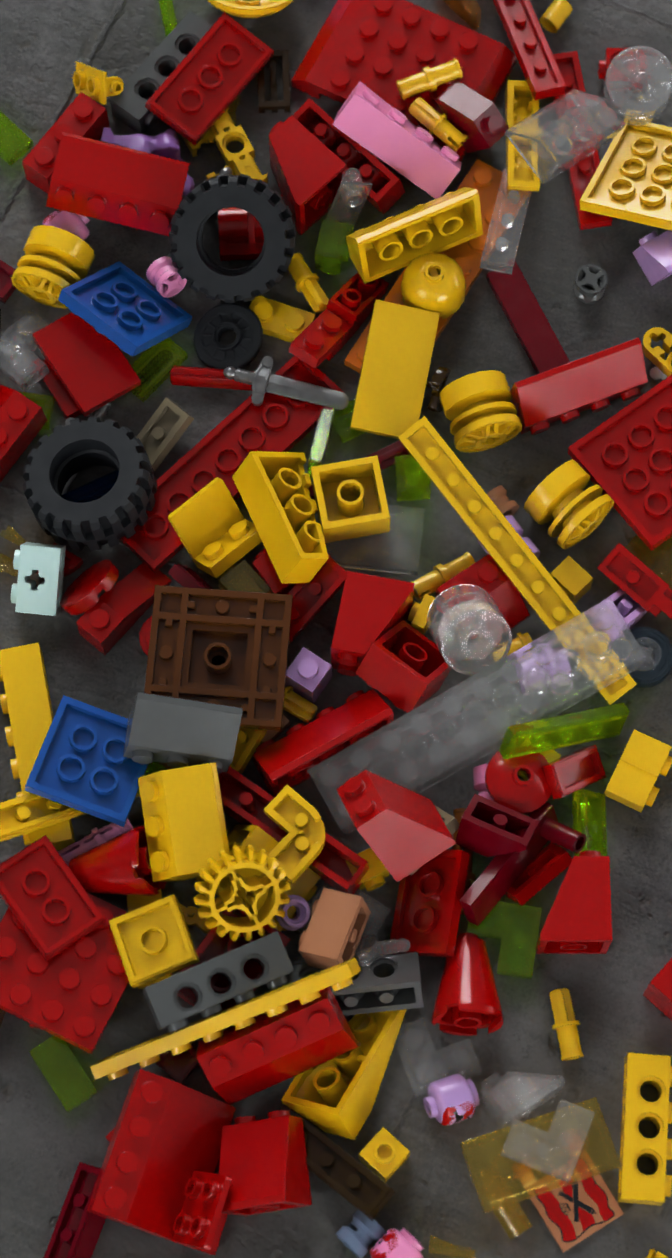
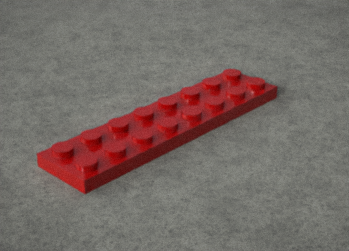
M293 356L275 373L276 375L343 392L318 367L315 369L296 356ZM265 392L262 405L255 406L252 404L251 394L156 480L157 492L154 494L156 501L153 510H146L148 515L147 521L143 526L137 525L134 528L136 533L129 539L124 536L120 540L154 573L157 572L184 547L168 520L169 514L216 477L224 481L233 499L236 500L240 493L232 476L250 451L288 452L334 409Z

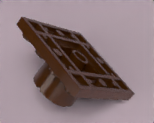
M155 585L144 693L243 708L240 728L281 731L293 596L287 594Z

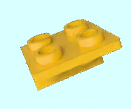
M216 477L168 515V520L196 567L214 578H218L262 542L254 523L244 518L224 481L219 477Z

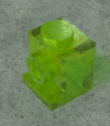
M322 220L315 251V269H320L322 272L331 275L341 273L343 262H349L350 259L346 236L354 233V225Z

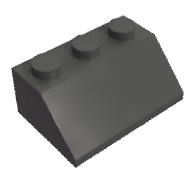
M138 692L128 717L123 757L132 758L134 762L140 764L152 762L166 763L170 768L216 763L218 774L227 772L233 761L243 708Z

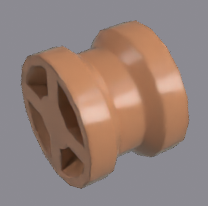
M502 485L495 487L487 493L504 517L508 515L513 516L518 511L519 504L515 500L508 498L507 490Z

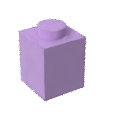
M303 647L287 669L285 686H292L295 693L314 704L332 678V665Z

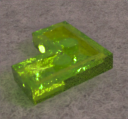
M499 901L479 926L468 921L467 933L501 939L496 974L532 979L542 908L527 905L520 906L519 904Z

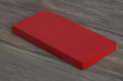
M224 12L148 99L145 107L196 146L270 60L274 50Z

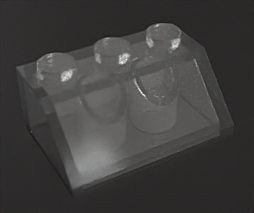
M573 89L506 130L505 135L542 184H545L608 144L626 123L606 98Z

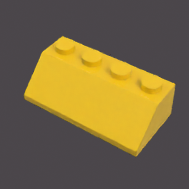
M463 187L347 235L349 257L363 282L366 284L407 267L412 260L420 255L440 253L483 235L479 192L476 188Z

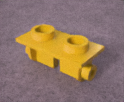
M76 61V71L73 74V85L76 89V94L82 92L94 101L107 105V97L118 96L124 90V83L121 78L116 76L107 77V72Z

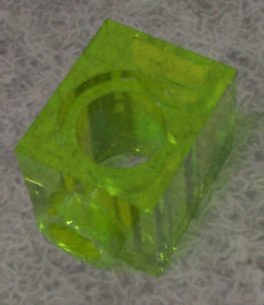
M411 455L395 456L394 476L397 502L430 499L431 480Z

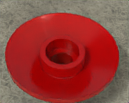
M511 745L499 750L490 759L485 771V783L489 795L494 802L522 814L539 809L547 802L551 795L542 767L548 764V761L541 753L524 745ZM517 772H526V774L528 775V780H520L517 776Z

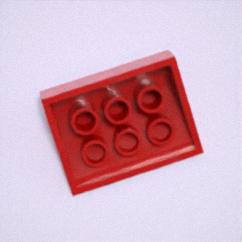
M143 1069L136 1071L86 1211L172 1241L174 1235L173 1224L184 1204L186 1183L192 1177L194 1170L208 1173L215 1172L221 1151L222 1126L231 1125L236 1107L168 1078Z

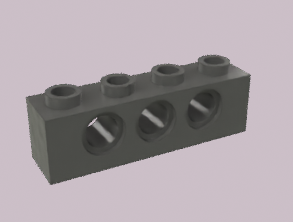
M190 11L124 83L122 93L110 98L112 115L140 134H144L148 128H154L160 121V118L145 107L148 99H143V97L154 94L167 79L163 75L174 71L187 56L183 53L191 51L212 25Z
M276 931L145 987L142 991L158 1029L161 1030L167 1027L169 1033H172L190 1025L187 1018L201 1013L204 1019L222 1011L221 1003L234 998L235 1003L239 1004L256 996L253 989L267 984L268 989L271 990L289 982L286 975L294 972V968L280 935ZM254 960L260 964L262 973L259 979H250L245 975L243 967L246 961ZM221 974L227 978L229 988L226 993L218 994L212 990L210 980L213 975ZM187 988L194 992L196 1003L192 1008H184L178 1003L177 994L180 989Z
M418 952L356 958L361 971L352 977L353 984L333 992L344 1016L422 1008L424 1005ZM307 964L292 965L294 972L286 975L289 982L277 988L324 969L311 967Z

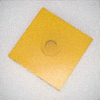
M175 894L109 920L130 986L133 988L199 962Z

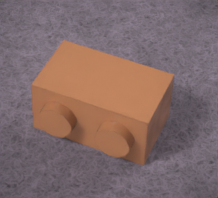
M323 888L319 899H316L312 905L311 920L307 930L301 933L298 943V951L308 966L325 970L354 957L371 913L362 896Z

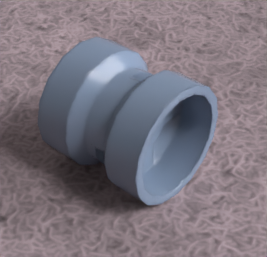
M357 1210L353 1214V1221L348 1226H342L335 1235L355 1256L363 1258L368 1253V1246L373 1241H378L386 1232L374 1219L371 1221Z

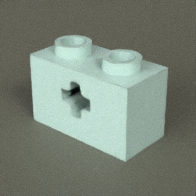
M25 542L20 545V550H15L13 568L18 570V581L13 583L11 588V603L16 604L15 612L56 616L61 613L60 601L63 590L66 546ZM37 570H39V576L45 580L38 587H36V581L30 579V575L36 573Z

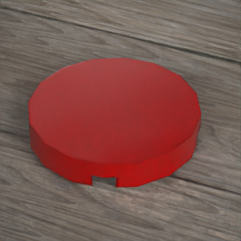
M102 560L94 564L77 577L67 588L60 601L61 607L71 615H79L86 612L100 600L98 595L102 590L107 593L113 588L118 580L119 570L110 560Z

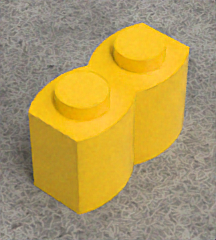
M634 729L605 789L604 796L640 813L645 805L652 807L660 788L654 786L659 774L666 777L672 765V757L669 756L672 746Z

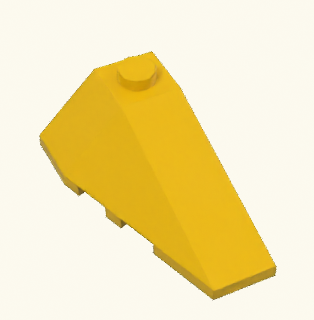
M407 1009L356 1014L348 1024L359 1047L296 1075L281 1099L283 1104L324 1132L355 1140L372 1111Z

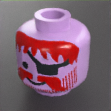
M453 1074L432 1081L428 1086V1096L423 1098L424 1107L429 1118L435 1117L443 1126H449L473 1117L475 1107L479 1106V1096L473 1081L465 1079L461 1074Z

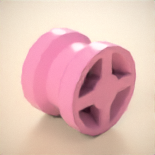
M160 257L150 264L147 269V279L152 285L156 286L157 291L162 297H174L184 289L187 283V279H182L177 272L179 268H177L176 262H173L171 257Z

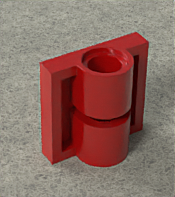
M229 207L219 210L220 261L256 260L262 251L264 242L263 231L258 220L251 213L241 208Z

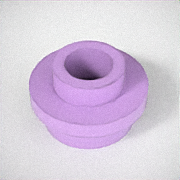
M288 895L290 903L279 905L285 911V917H278L276 915L275 917L279 925L284 929L299 930L309 921L310 907L303 897ZM291 906H294L297 911L293 919H289L287 916V910Z

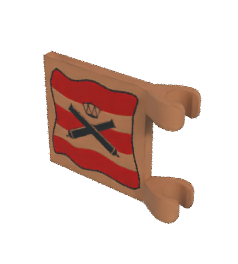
M569 1130L559 1137L572 1159L536 1181L531 1169L524 1160L517 1162L511 1167V1171L525 1190L562 1253L624 1214L573 1130Z

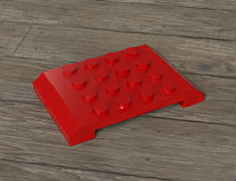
M337 0L291 79V87L317 99L324 95L344 104L360 81L390 106L403 113L415 126L429 132V129L408 111L414 100L418 97L424 99L437 112L443 115L435 99L454 82L460 81L494 103L512 72L517 57L503 43L406 0ZM454 58L458 60L463 78L440 85L434 92L427 90L403 101L396 85L397 80L420 73L422 68L426 66L433 68ZM432 135L433 140L440 146H447L436 135ZM463 145L456 151L460 156L458 159L460 162H462L467 153Z

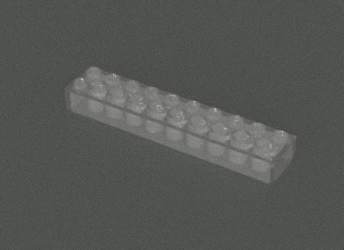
M611 597L307 771L340 830L345 835H348L355 831L356 827L336 790L345 784L348 779L367 770L419 794L646 664V656Z

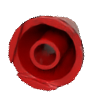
M145 825L137 826L72 858L68 866L88 893L153 896L159 894L158 890L164 889L167 882H153Z
M474 933L459 934L456 939L454 957L446 958L432 1013L433 1026L438 1023L439 1030L444 1033L459 1036H477V1029L488 1027L489 1034L502 1028L504 1023V1016L486 943Z

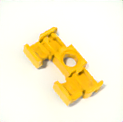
M227 110L196 146L183 137L193 157L197 156V150L200 149L202 143L206 142L207 144L209 141L211 144L215 140L227 164L225 167H229L232 170V175H249L252 179L257 181L260 179L268 184V174L262 175L254 161L255 150L241 125L235 126ZM232 141H239L244 145V148L238 153H231L226 149V146ZM214 172L207 174L206 180L216 178L219 173L216 175Z

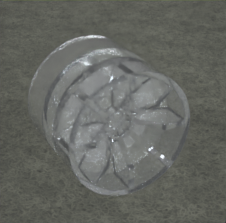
M633 46L618 53L607 69L603 87L604 102L612 116L625 124L645 125L656 120L665 111L672 94V66L669 60L661 52L648 46Z
M472 584L452 586L440 593L428 610V630L443 659L456 672L466 675L486 673L497 667L507 656L512 643L511 629L494 599L485 589Z

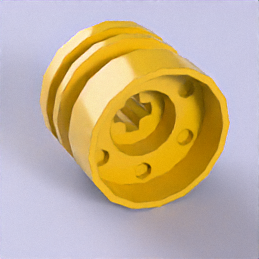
M47 225L34 226L23 248L25 255L21 256L18 260L17 268L12 274V284L18 291L30 299L50 307L66 309L68 307L58 300L62 289L85 278L95 257L94 250L83 239L64 229Z
M486 370L465 375L445 386L440 392L439 399L445 417L452 421L450 423V432L454 435L455 447L460 452L472 453L495 448L513 439L522 430L521 420L517 416V408L512 402H509L512 394L506 376L501 371Z
M573 459L551 472L533 490L524 503V509L538 524L542 525L553 520L548 528V534L552 538L559 536L557 544L564 550L573 547L594 532L614 505V500L608 494L602 495L603 489L601 486L596 484L584 490L590 480V475Z

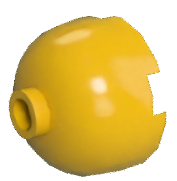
M439 253L423 254L412 260L405 269L401 283V292L405 306L440 313L442 319H445L457 312L464 302L466 281L463 270L449 256Z

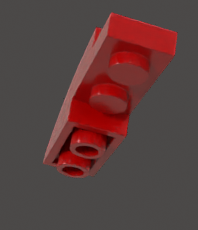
M357 272L329 299L326 309L291 342L288 352L315 369L325 359L330 361L359 329L373 310L375 300L382 298L388 289L389 283L378 278L365 284Z

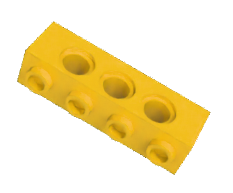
M627 1053L624 1058L617 1202L661 1206L665 1202V1197H671L672 1175H666V1161L672 1160V1138H667L668 1124H672V1102H669V1090L672 1088L671 1056ZM646 1084L654 1086L659 1094L658 1100L654 1102L644 1100L640 1094L641 1086ZM644 1120L653 1122L657 1128L656 1137L645 1138L642 1136L638 1128L639 1122ZM643 1156L651 1158L655 1163L654 1174H642L637 1168L638 1158Z

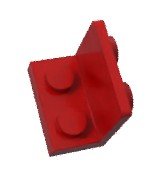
M194 1170L192 1177L185 1186V1200L182 1210L177 1215L173 1224L174 1235L172 1242L210 1255L216 1254L228 1215L222 1213L232 1181L231 1177Z

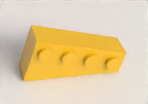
M250 451L232 476L234 483L281 583H310L329 557L321 524L316 522L315 513L318 509L316 500L310 497L309 487L312 483L310 474L305 473L304 464L307 462L305 452Z

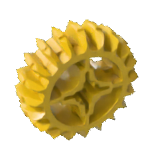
M234 845L232 848L233 855L228 856L224 849H220L219 855L222 858L220 861L216 862L213 858H208L207 862L212 868L210 871L199 869L198 873L205 881L194 883L195 890L200 892V894L194 897V902L196 905L201 906L197 911L199 917L207 918L205 925L209 930L217 927L216 933L219 937H224L229 932L231 940L236 942L240 933H243L245 940L251 941L252 931L256 930L260 937H264L265 930L263 927L266 924L273 929L276 928L277 924L273 919L275 915L285 917L286 913L279 905L290 903V898L284 892L290 890L291 886L288 881L283 880L287 876L285 869L277 868L279 865L278 859L276 857L268 859V852L265 849H261L255 855V848L252 845H248L245 848L244 854H242L240 847ZM253 868L264 874L259 877L256 874L251 877H243L239 875L237 869ZM227 875L228 885L226 889L218 893L219 897L215 899L216 889L220 881ZM236 881L245 889L248 905L245 904L242 898L240 899L237 893L239 888ZM269 888L265 903L257 911V900L266 893L265 889ZM226 909L228 912L241 909L246 912L247 916L234 918L226 916L221 912Z

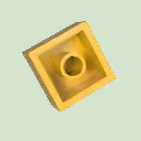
M378 455L311 467V482L325 543L390 532V514Z

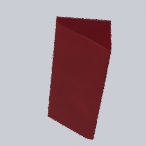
M79 1162L44 1258L92 1257L106 1218L86 1210L101 1168Z

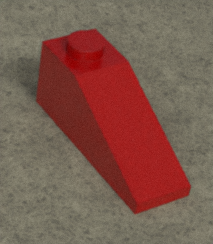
M143 562L116 583L110 591L101 595L98 603L77 620L76 625L79 634L102 654L106 655L154 603L155 585L169 586L172 580L160 570L154 573Z

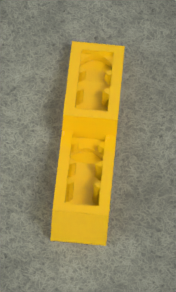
M508 80L505 90V122L510 128L506 133L507 190L539 192L541 133L539 131V100H534L527 81Z

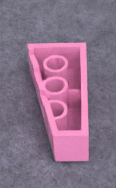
M360 81L337 112L333 126L435 199L442 196L461 170L462 162L458 160L460 156L448 146H440L433 140V136L429 132L415 126L403 113L390 106Z

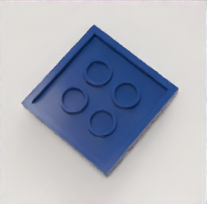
M120 261L62 289L58 300L68 307L73 314L81 317L93 326L98 333L106 336L120 350L132 357L189 327L193 316L169 298L162 297L157 289Z
M63 695L26 782L25 791L124 827L139 791L138 777L145 776L149 764L136 763L132 758L123 757L127 718Z

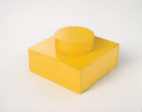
M424 594L421 603L415 602L409 613L408 621L412 622L411 626L424 636L436 612L437 598Z

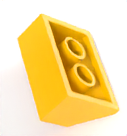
M216 763L161 770L138 777L153 882L182 881L199 877V869H206L208 871L212 869L207 862L208 858L211 857L216 862L222 859L219 855L220 849H224L228 856H230Z

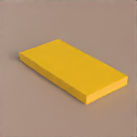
M375 300L349 429L398 439L399 435L419 421L440 313Z

